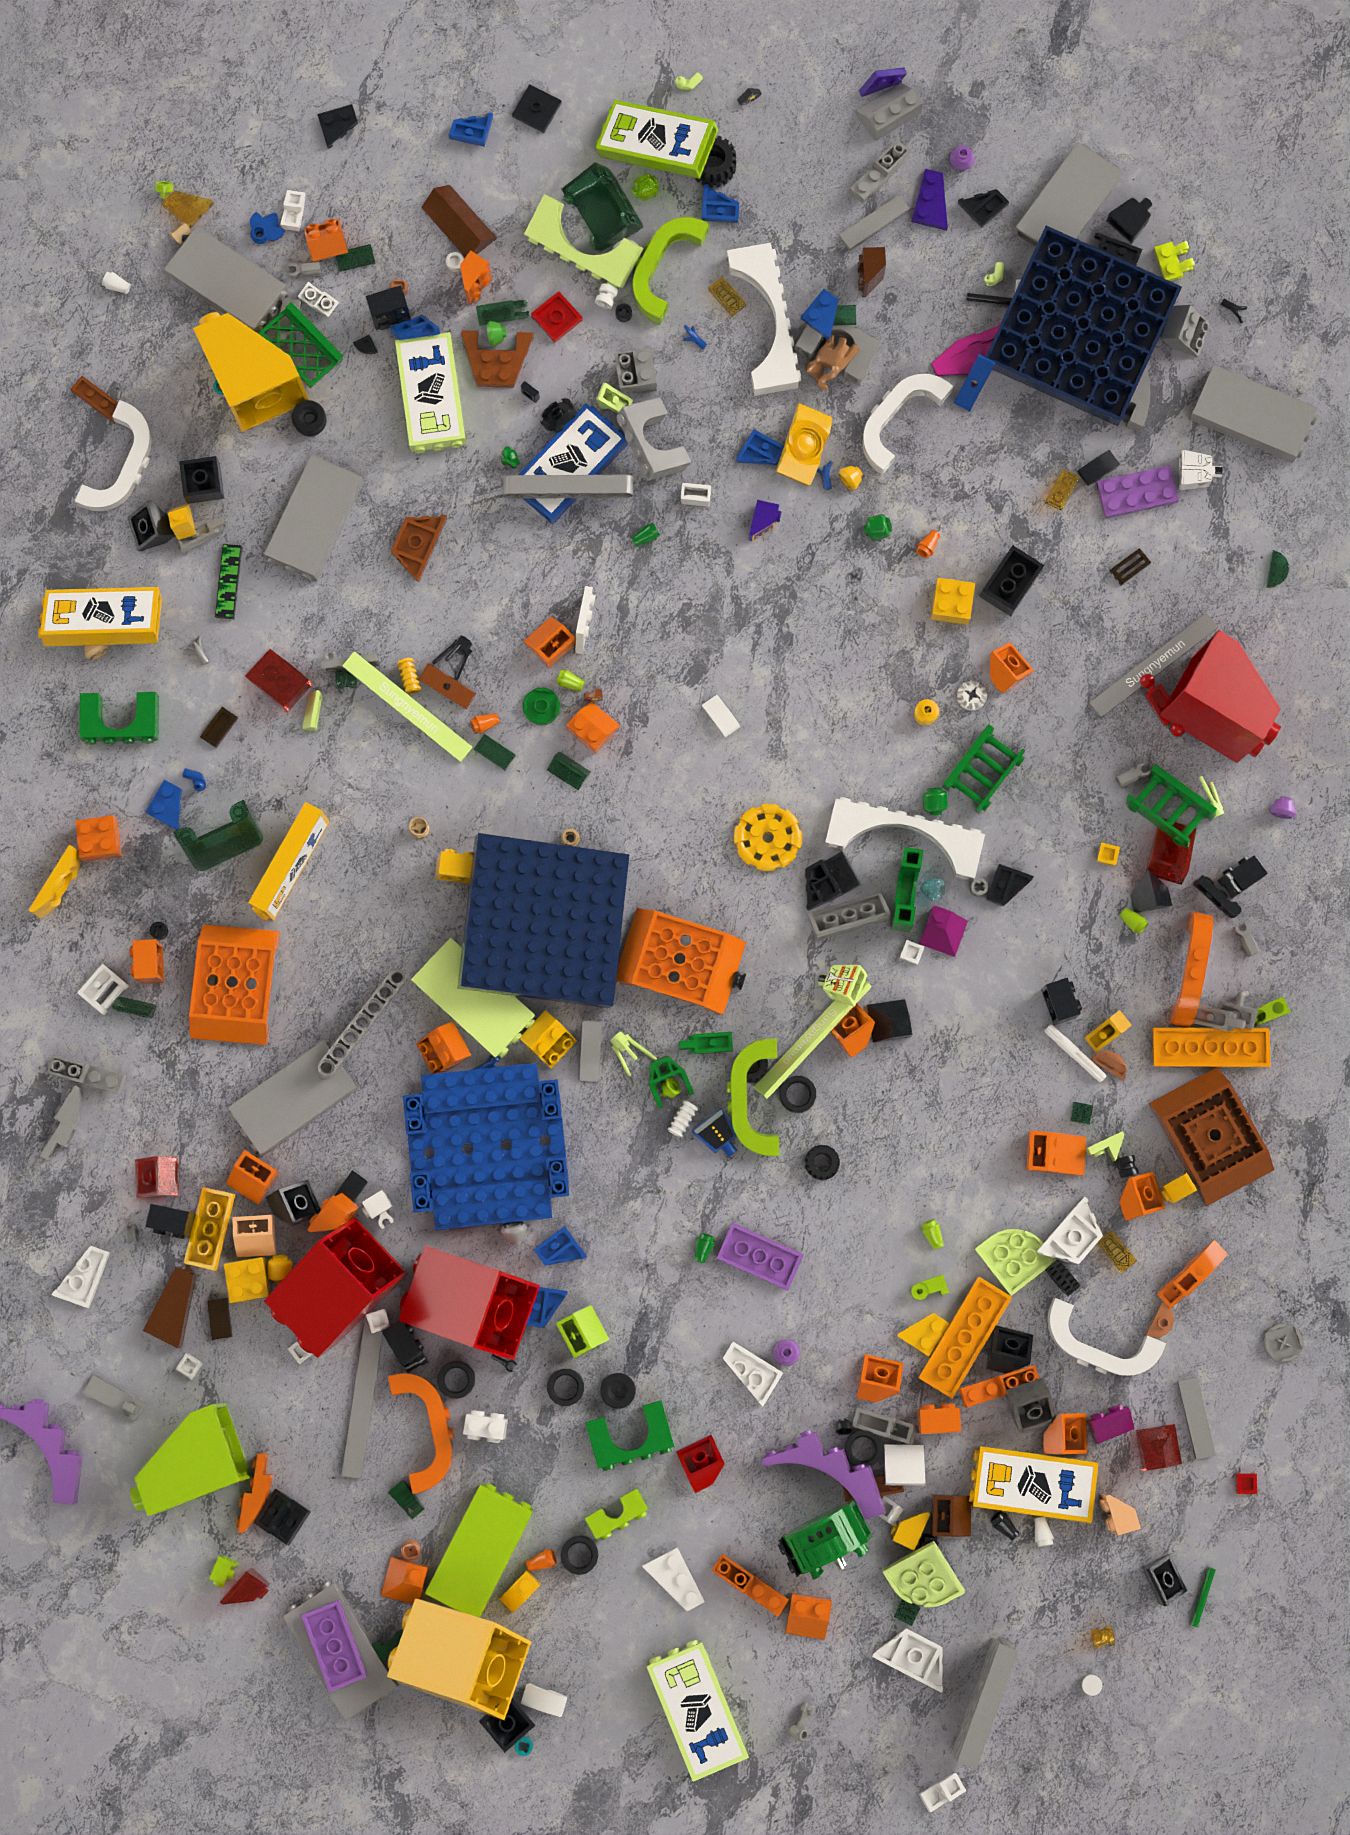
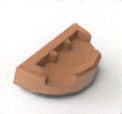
M1100 1051L1092 1056L1091 1061L1124 1081L1127 1074V1065L1121 1056L1112 1051Z
M1164 1301L1161 1302L1145 1336L1159 1338L1168 1334L1172 1329L1174 1323L1173 1311Z

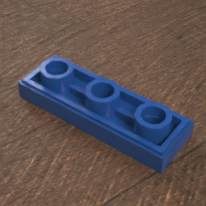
M979 354L954 404L970 411L996 362Z

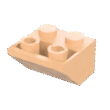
M275 1216L232 1217L233 1239L237 1258L276 1255Z
M1100 1494L1099 1504L1101 1510L1106 1512L1107 1519H1105V1524L1108 1531L1121 1535L1141 1529L1134 1508L1109 1494Z

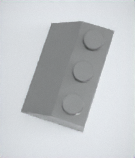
M900 83L857 109L856 113L876 141L921 114L923 102L913 88Z

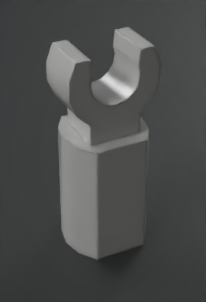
M320 261L301 263V265L296 263L288 264L289 269H296V272L289 273L292 279H296L300 275L322 274Z
M1141 762L1136 769L1132 768L1116 776L1115 779L1119 787L1123 788L1137 781L1138 777H1147L1150 771L1145 773L1141 771V767L1145 766L1146 763Z
M1244 922V931H1241L1238 926L1234 927V931L1241 937L1240 941L1247 956L1250 957L1260 952L1253 935L1249 933V924Z

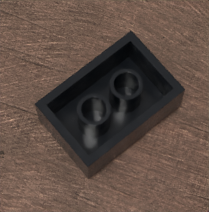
M1012 545L983 588L980 597L1012 617L1042 572L1044 565Z

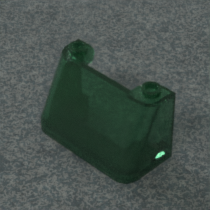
M596 162L561 189L566 203L577 207L592 233L590 244L595 250L603 251L623 240V238L637 233L644 227L614 174L603 165Z
M245 800L231 806L229 814L232 822L197 837L193 829L189 827L173 832L182 850L196 870L206 871L259 846L263 842L262 831Z

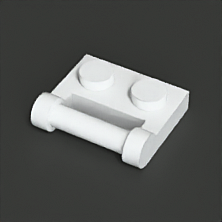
M102 964L77 993L100 1013L105 1015L110 1005L124 989L127 990L129 988V985ZM115 981L118 986L100 1005L97 1001Z

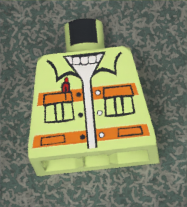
M833 965L828 975L821 974L819 976L818 984L823 986V990L830 998L855 1006L867 973L861 965Z

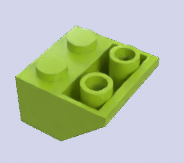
M592 1305L556 1323L574 1358L610 1340Z

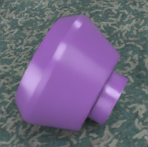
M959 146L950 154V163L957 170H967L974 164V153L967 146Z
M1280 796V799H1276L1270 807V812L1276 817L1292 819L1296 815L1295 804L1291 801V798Z
M783 1339L775 1345L773 1356L780 1365L791 1366L798 1361L800 1349L793 1340Z

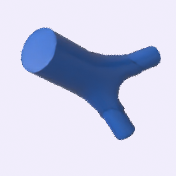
M687 325L684 326L690 337L683 338V340L692 341L703 350L707 343L697 335L693 326L691 330Z
M829 461L828 465H824V470L817 469V472L822 476L825 490L832 489L830 480L832 461Z
M490 1055L485 1063L474 1069L497 1067L494 1064L499 1061V1058L497 1057L492 1060L493 1056Z

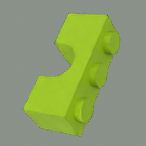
M638 1488L619 1498L624 1507L623 1513L619 1517H609L603 1507L585 1517L596 1540L598 1538L604 1540L612 1535L611 1531L617 1527L620 1531L630 1525L628 1521L636 1518V1520H639L647 1515L645 1511L649 1510Z

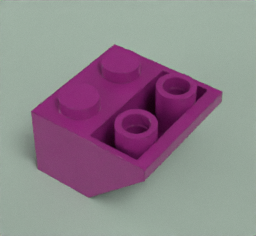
M1117 1404L1108 1408L1109 1412L1107 1413L1100 1411L1090 1415L1091 1419L1086 1422L1095 1443H1102L1135 1429L1129 1407Z

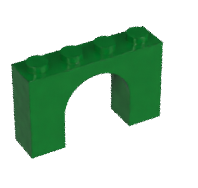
M137 692L136 716L129 726L118 730L105 726L102 718L103 697L99 693H80L79 738L85 744L94 745L96 742L115 744V741H123L125 744L142 741V743L149 744L159 740V695L156 692Z
M904 847L901 854L891 930L910 933L914 925L916 910L914 901L918 875L922 866L924 851L922 849Z
M662 1400L643 1405L649 1432L645 1443L634 1450H624L614 1444L605 1417L585 1422L598 1469L603 1468V1471L614 1469V1464L620 1462L622 1466L634 1463L633 1459L641 1457V1460L653 1457L652 1453L660 1451V1455L672 1452L671 1448L675 1446Z

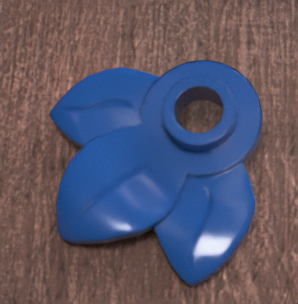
M255 212L250 218V226L252 228L250 236L253 242L262 244L267 240L276 241L284 235L285 229L278 227L277 213H272L262 218L259 213ZM259 233L263 234L262 237H257Z

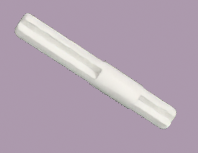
M1050 1024L1045 1029V1033L1098 1082H1102L1106 1078V1074L1053 1025Z

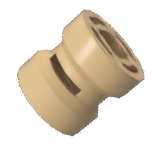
M415 817L409 823V829L415 838L423 839L429 834V825L424 818Z

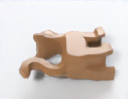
M831 334L830 339L818 351L816 358L809 362L805 368L807 373L816 379L820 390L826 391L829 387L825 383L834 379L860 350L856 344L849 347L846 344L847 339L844 337H840L837 342L834 340L835 336ZM826 367L832 369L831 372L823 375Z

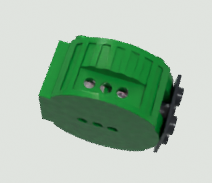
M852 1500L816 1516L787 1534L785 1533L778 1540V1547L782 1555H786L789 1561L787 1565L792 1574L795 1573L796 1577H798L800 1574L810 1572L812 1579L815 1580L823 1574L822 1566L833 1561L838 1571L843 1570L844 1566L847 1565L843 1556L851 1551L857 1553L858 1558L867 1554L869 1548L866 1543L869 1542L872 1534L855 1500Z

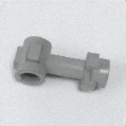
M804 1702L800 1710L803 1712L798 1725L793 1724L789 1728V1735L792 1736V1739L800 1742L808 1738L809 1732L805 1727L810 1715L814 1716L816 1706Z

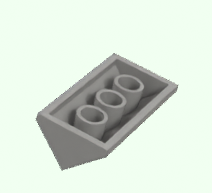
M879 892L809 912L808 917L817 942L889 921L891 913L882 893Z

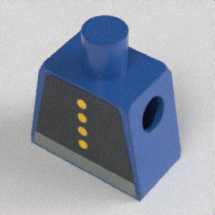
M722 1108L692 1130V1133L714 1153L722 1149L730 1157L737 1151L731 1142L737 1135Z

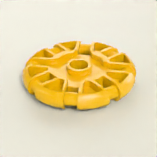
M761 804L760 807L748 809L739 818L740 822L734 829V844L737 845L738 855L747 865L751 864L760 871H775L776 868L786 867L797 857L796 853L802 846V830H799L798 820L789 810L786 809L785 811L776 804ZM764 814L765 819L758 821L757 815ZM775 815L782 817L780 822L774 819ZM747 824L752 826L750 832L745 830ZM791 827L792 833L787 835L785 829ZM765 833H770L774 839L772 842L767 843L763 840L762 836ZM749 841L751 847L745 848L744 842ZM786 844L791 846L789 851L784 850ZM756 853L762 855L760 861L754 858ZM777 855L779 860L772 862L771 857Z

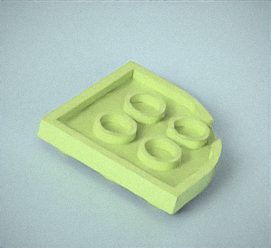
M1007 1229L997 1232L974 1249L1010 1296L1057 1260L1038 1254L1036 1251L1041 1247L1043 1241L1034 1234L1019 1229Z
M934 1541L882 1569L893 1590L910 1604L915 1603L924 1607H936L948 1603L965 1593V1589Z

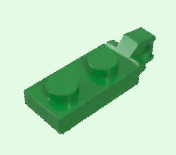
M732 1032L693 1034V1036H688L689 1040L679 1041V1050L689 1049L690 1054L733 1052Z

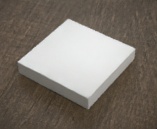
M884 1444L885 1485L925 1486L924 1445Z

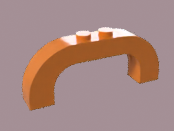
M1193 911L1189 913L1186 930L1190 932L1181 988L1178 999L1172 1006L1169 1025L1184 1028L1191 1027L1199 1007L1213 932L1212 915Z
M409 1373L388 1376L392 1396L414 1393L423 1399L427 1407L436 1449L435 1459L427 1469L408 1474L412 1494L436 1486L446 1476L453 1460L452 1439H455L453 1428H449L448 1420L451 1419L449 1408H445L438 1389L429 1380L419 1375Z

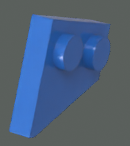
M704 184L702 220L738 223L739 202L728 198L721 192L718 193L710 189V186Z
M823 289L801 315V320L829 340L839 299L826 289Z
M423 315L390 327L391 334L399 340L440 334L439 327Z
M164 780L145 813L178 831L180 828L179 814L181 813L180 800L182 798V789Z
M565 1226L533 1249L545 1266L587 1257Z
M539 1287L526 1326L545 1328L567 1296L568 1291Z

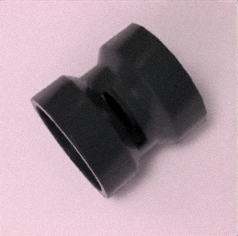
M1135 1155L1116 1159V1163L1120 1167V1178L1139 1174V1170L1135 1166Z

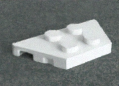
M1085 1196L1036 1251L1038 1254L1078 1265L1102 1238V1232L1096 1224V1218L1091 1213L1087 1204L1088 1199Z
M905 1628L872 1654V1657L942 1693V1646Z

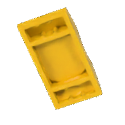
M799 403L776 473L810 486L819 467L823 447L830 433L832 417Z
M69 845L28 910L39 918L45 917L60 905L61 896L67 890L70 882L78 876L81 859L79 858L78 850L73 846Z

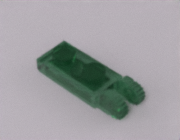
M509 300L476 306L479 326L486 325L489 321L501 323L530 317L529 311L526 310L514 312V308L527 307L528 301Z

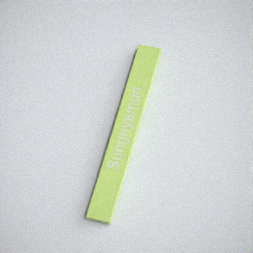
M355 651L342 665L344 669L460 763L473 748Z
M867 981L864 982L857 1002L872 987ZM835 1000L753 1088L768 1099L854 1006Z

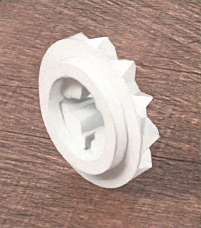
M970 680L964 682L959 687L957 700L966 710H978L985 704L987 692L980 682ZM976 689L975 695L977 696V698L973 697L972 700L968 702L969 694H967V692L971 693L972 690Z

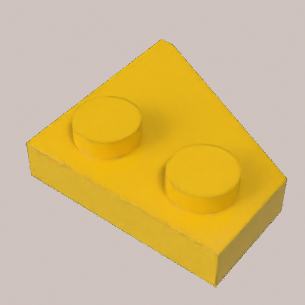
M932 1313L898 1333L897 1336L929 1357L950 1323Z

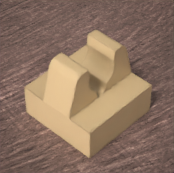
M182 222L168 235L179 245H183L182 235L189 237L191 232L187 224Z

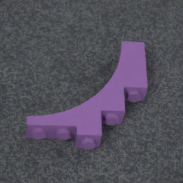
M32 1399L31 1402H25L24 1410L21 1405H11V1408H3L4 1404H0V1418L24 1430L43 1451L53 1479V1502L77 1503L83 1455H78L76 1450H65V1453H63L66 1429H60L61 1425L49 1424L47 1428L49 1404L43 1403L44 1399Z
M812 1430L800 1433L801 1437L796 1439L798 1446L793 1443L785 1446L784 1451L777 1452V1449L766 1452V1456L762 1458L764 1467L773 1464L796 1463L814 1467L832 1476L850 1492L861 1509L865 1520L885 1513L871 1466H865L863 1463L854 1466V1470L851 1471L844 1448L838 1449V1446L826 1450L827 1454H825L818 1431L813 1433Z

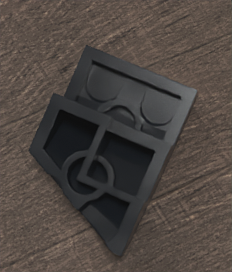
M843 851L827 860L821 859L805 868V878L807 879L806 908L808 911L861 885Z

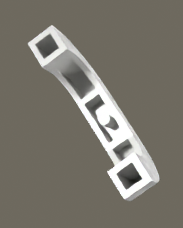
M916 374L905 378L892 391L888 390L882 398L884 401L880 405L876 404L872 409V415L866 423L863 434V452L873 469L883 475L894 462L895 455L882 445L879 434L903 404L914 396H925L941 406L952 393L953 386L949 382L931 374Z
M119 400L112 417L114 422L128 427L134 433V443L121 473L112 487L105 490H95L82 484L75 503L77 506L87 510L108 511L123 504L132 494L135 485L140 484L142 479L141 472L143 468L146 469L150 460L148 456L152 440L148 424L135 407Z
M1053 1298L1048 1311L1050 1335L1059 1349L1077 1359L1076 1363L1088 1367V1364L1095 1366V1371L1105 1375L1107 1372L1116 1375L1128 1376L1145 1372L1161 1357L1166 1343L1150 1336H1144L1138 1352L1128 1359H1120L1077 1341L1070 1333L1068 1325L1074 1305Z

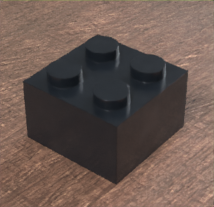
M401 285L365 296L376 330H385L391 325L411 319Z
M217 456L179 461L183 497L187 504L225 499L221 467Z
M1068 977L1046 984L1041 989L1054 1026L1076 1019L1081 1014V1003L1079 999H1075V987L1072 981L1069 982Z
M150 1204L145 1227L151 1228L150 1232L165 1235L166 1232H170L169 1236L184 1239L185 1236L190 1237L196 1214Z

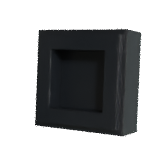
M526 381L521 384L522 394L536 403L540 399L539 391Z

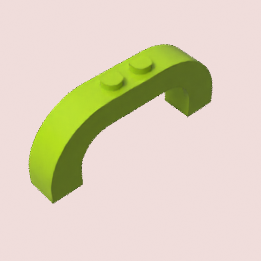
M693 217L676 218L662 225L654 234L651 242L648 241L644 247L645 253L642 258H638L635 265L633 295L638 309L649 320L660 325L668 311V302L656 297L649 289V283L667 248L672 243L680 240L690 241L698 246H702L709 233V223Z
M768 1037L750 1042L737 1054L731 1069V1082H727V1094H731V1101H728V1113H732V1124L735 1134L745 1147L760 1155L780 1156L779 1134L759 1133L751 1127L747 1118V1072L753 1063L761 1059H777V1037Z

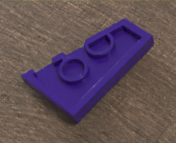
M925 169L912 217L913 223L947 231L943 173Z

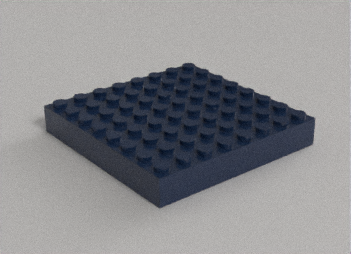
M1046 225L986 358L996 362L992 370L1118 426L1182 286Z
M478 833L474 839L457 989L602 1008L612 1007L614 1004L629 854Z

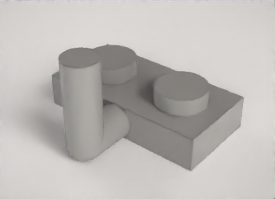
M1247 990L1237 994L1235 1003L1222 999L1219 1000L1218 1009L1237 1014V1019L1246 1021V1028H1254L1258 1010L1243 1006L1244 999L1249 996Z

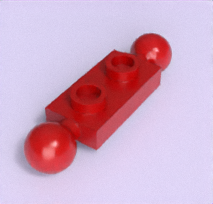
M1144 674L1140 678V684L1143 688L1149 690L1144 696L1163 726H1166L1170 722L1159 715L1168 701L1169 695L1162 684L1155 687L1153 675ZM1170 723L1172 735L1180 737L1185 733L1183 729Z

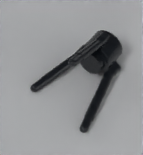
M461 635L433 660L432 664H436L448 653L449 655L445 658V661H449L456 652L459 655L464 653L465 655L455 676V680L458 681L468 656L472 652L470 649L473 645L472 642Z

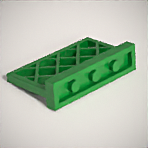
M292 302L258 333L272 344L277 343L276 347L278 348L279 343L290 344V353L287 354L291 359L292 357H303V366L295 367L300 378L310 389L343 360V355ZM286 316L291 321V327H279L280 320ZM268 330H277V339H269L265 333ZM279 330L290 331V340L279 339ZM293 331H300L304 335V341L293 340ZM304 344L303 353H292V345ZM306 345H314L317 348V354H306ZM306 357L317 358L316 367L305 366ZM319 358H327L331 364L327 368L319 367ZM305 370L316 371V378L310 381L305 376Z

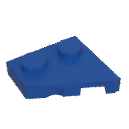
M487 113L486 117L477 118L476 116H471L466 119L453 120L449 139L485 147L493 120V113Z
M754 429L737 456L736 462L777 465L784 446Z

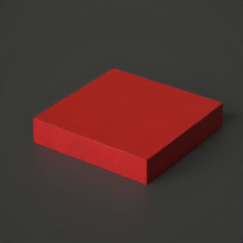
M560 291L531 313V317L554 343L583 321V317Z

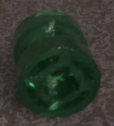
M342 670L335 672L337 690L344 689L345 687L350 689L357 688L356 677L351 673L343 672Z

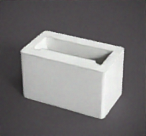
M682 483L681 504L710 506V485Z

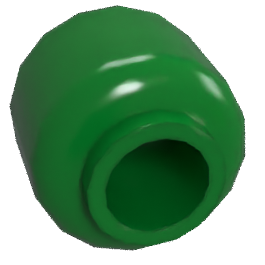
M884 514L867 518V525H864L866 536H870L874 541L889 537L890 532L893 531L890 518Z
M929 788L923 794V809L926 812H930L931 816L942 815V811L948 808L947 792L943 791L942 788Z

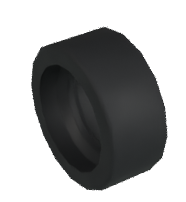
M804 1076L788 1078L780 1089L782 1105L793 1113L808 1111L816 1099L814 1084ZM801 1083L808 1088L809 1099L805 1104L795 1106L788 1101L787 1090L792 1084Z
M452 1361L445 1364L440 1369L437 1377L440 1391L445 1396L454 1399L467 1396L475 1385L474 1371L468 1364L461 1361ZM453 1368L464 1370L468 1377L466 1387L458 1392L449 1390L445 1384V1376Z
M560 1369L555 1371L548 1380V1395L555 1404L560 1406L573 1405L582 1398L584 1381L576 1371ZM570 1376L576 1381L577 1392L572 1398L562 1399L556 1395L554 1384L559 1377Z
M859 1430L848 1436L844 1450L851 1464L856 1466L864 1463L865 1466L870 1465L872 1467L879 1461L882 1455V1444L876 1434L870 1431ZM860 1437L869 1438L875 1446L874 1455L866 1461L856 1459L852 1453V1444Z
M581 1535L567 1540L560 1554L564 1568L576 1575L586 1574L591 1571L597 1564L599 1556L595 1543L590 1538ZM574 1544H585L591 1551V1559L584 1567H576L568 1559V1551Z

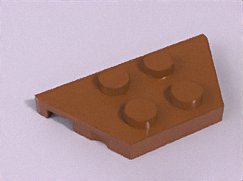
M446 515L439 517L422 516L420 518L406 517L394 542L391 553L417 582H420L447 520Z

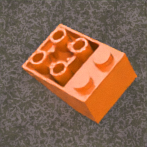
M1029 1131L1026 1171L1084 1176L1086 1137L1054 1132Z

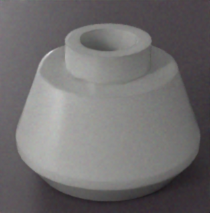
M523 1222L506 1223L502 1226L501 1233L506 1242H510L511 1245L521 1244L522 1240L525 1239L527 1225Z

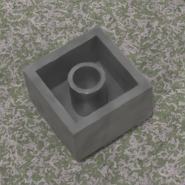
M1044 1378L1006 1390L1012 1418L1019 1433L1050 1424L1056 1418L1051 1393Z

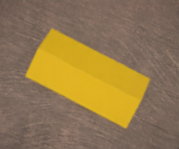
M202 1187L184 1264L214 1271L217 1270L236 1194Z

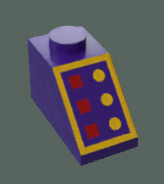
M757 500L749 533V541L759 538L775 528L776 522H780L782 511H779V504Z

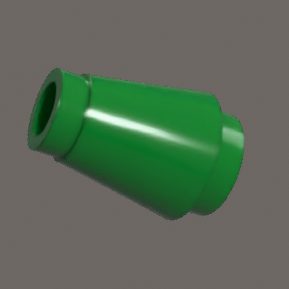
M652 522L651 524L647 523L631 538L636 547L657 540L660 533Z
M700 1233L696 1240L695 1261L705 1263L715 1245V1237Z

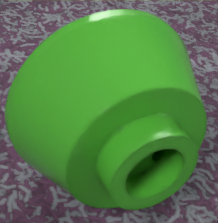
M489 321L486 324L489 344L495 347L502 343L504 338L507 337L505 326H501V323Z

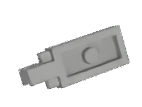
M223 516L216 520H209L207 518L194 525L196 535L178 540L176 536L175 538L184 553L216 537L220 532L227 529L228 525Z
M1199 1004L1193 1021L1195 1024L1224 1031H1233L1234 1027L1242 1029L1246 1025L1245 1020L1237 1019V1014L1231 1011Z

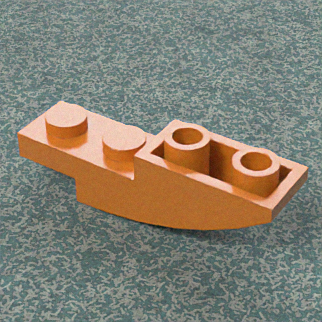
M1213 1239L1185 1265L1183 1270L1161 1288L1157 1295L1171 1309L1184 1296L1187 1297L1212 1273L1227 1256L1226 1251Z
M1031 1365L960 1388L959 1391L964 1407L968 1408L1007 1395V1389L1037 1380L1039 1376L1035 1365Z
M258 1453L257 1457L253 1459L252 1468L255 1469V1474L250 1480L252 1492H244V1495L240 1496L239 1508L242 1509L241 1516H238L236 1521V1528H239L238 1533H244L249 1529L267 1500L273 1479V1474H266L267 1453Z
M724 1554L720 1556L711 1570L777 1617H780L790 1601L766 1582Z

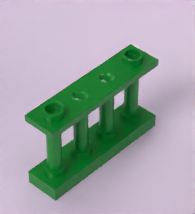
M990 724L986 726L942 785V788L946 791H949L951 787L953 789L956 788L979 805L976 810L978 814L981 810H987L992 803L989 799L1014 766L1019 767L1025 759L1023 757L1025 753L1023 748L1017 755L994 738L995 735L992 733L995 728ZM984 743L991 744L1013 760L1010 766L1005 769L983 753L981 747ZM973 758L980 759L1002 775L996 784L971 767L970 762ZM962 772L969 774L991 790L985 799L960 782L961 780L958 777Z
M1155 764L1150 772L1152 780L1136 799L1130 794L1127 796V807L1134 813L1138 812L1173 838V841L1178 846H1184L1187 849L1191 840L1188 838L1190 833L1203 818L1211 821L1216 816L1217 808ZM1161 784L1167 791L1150 810L1142 802L1157 785ZM1172 796L1179 797L1182 803L1166 821L1157 815ZM1188 807L1194 808L1197 811V815L1182 832L1172 826Z

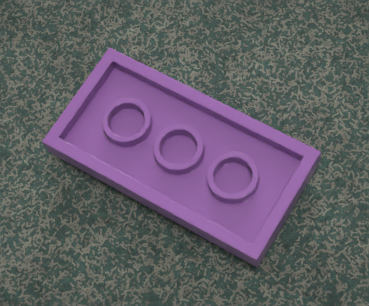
M1170 465L1100 480L1096 483L1105 519L1174 504L1179 501Z
M732 1223L716 1259L788 1291L804 1254Z
M340 1599L301 1615L329 1692L368 1677Z

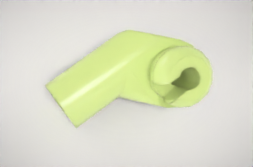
M698 72L690 79L679 76L675 80L676 86L680 90H692L703 80V77Z
M995 263L994 273L989 276L987 274L984 278L986 285L995 286L1003 280L1004 263Z

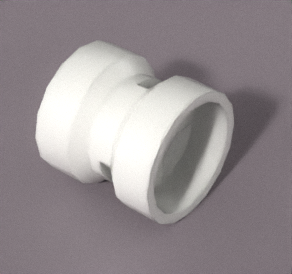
M604 283L599 288L600 294L596 296L595 303L602 308L611 309L614 304L613 299L617 296L618 290L614 286Z

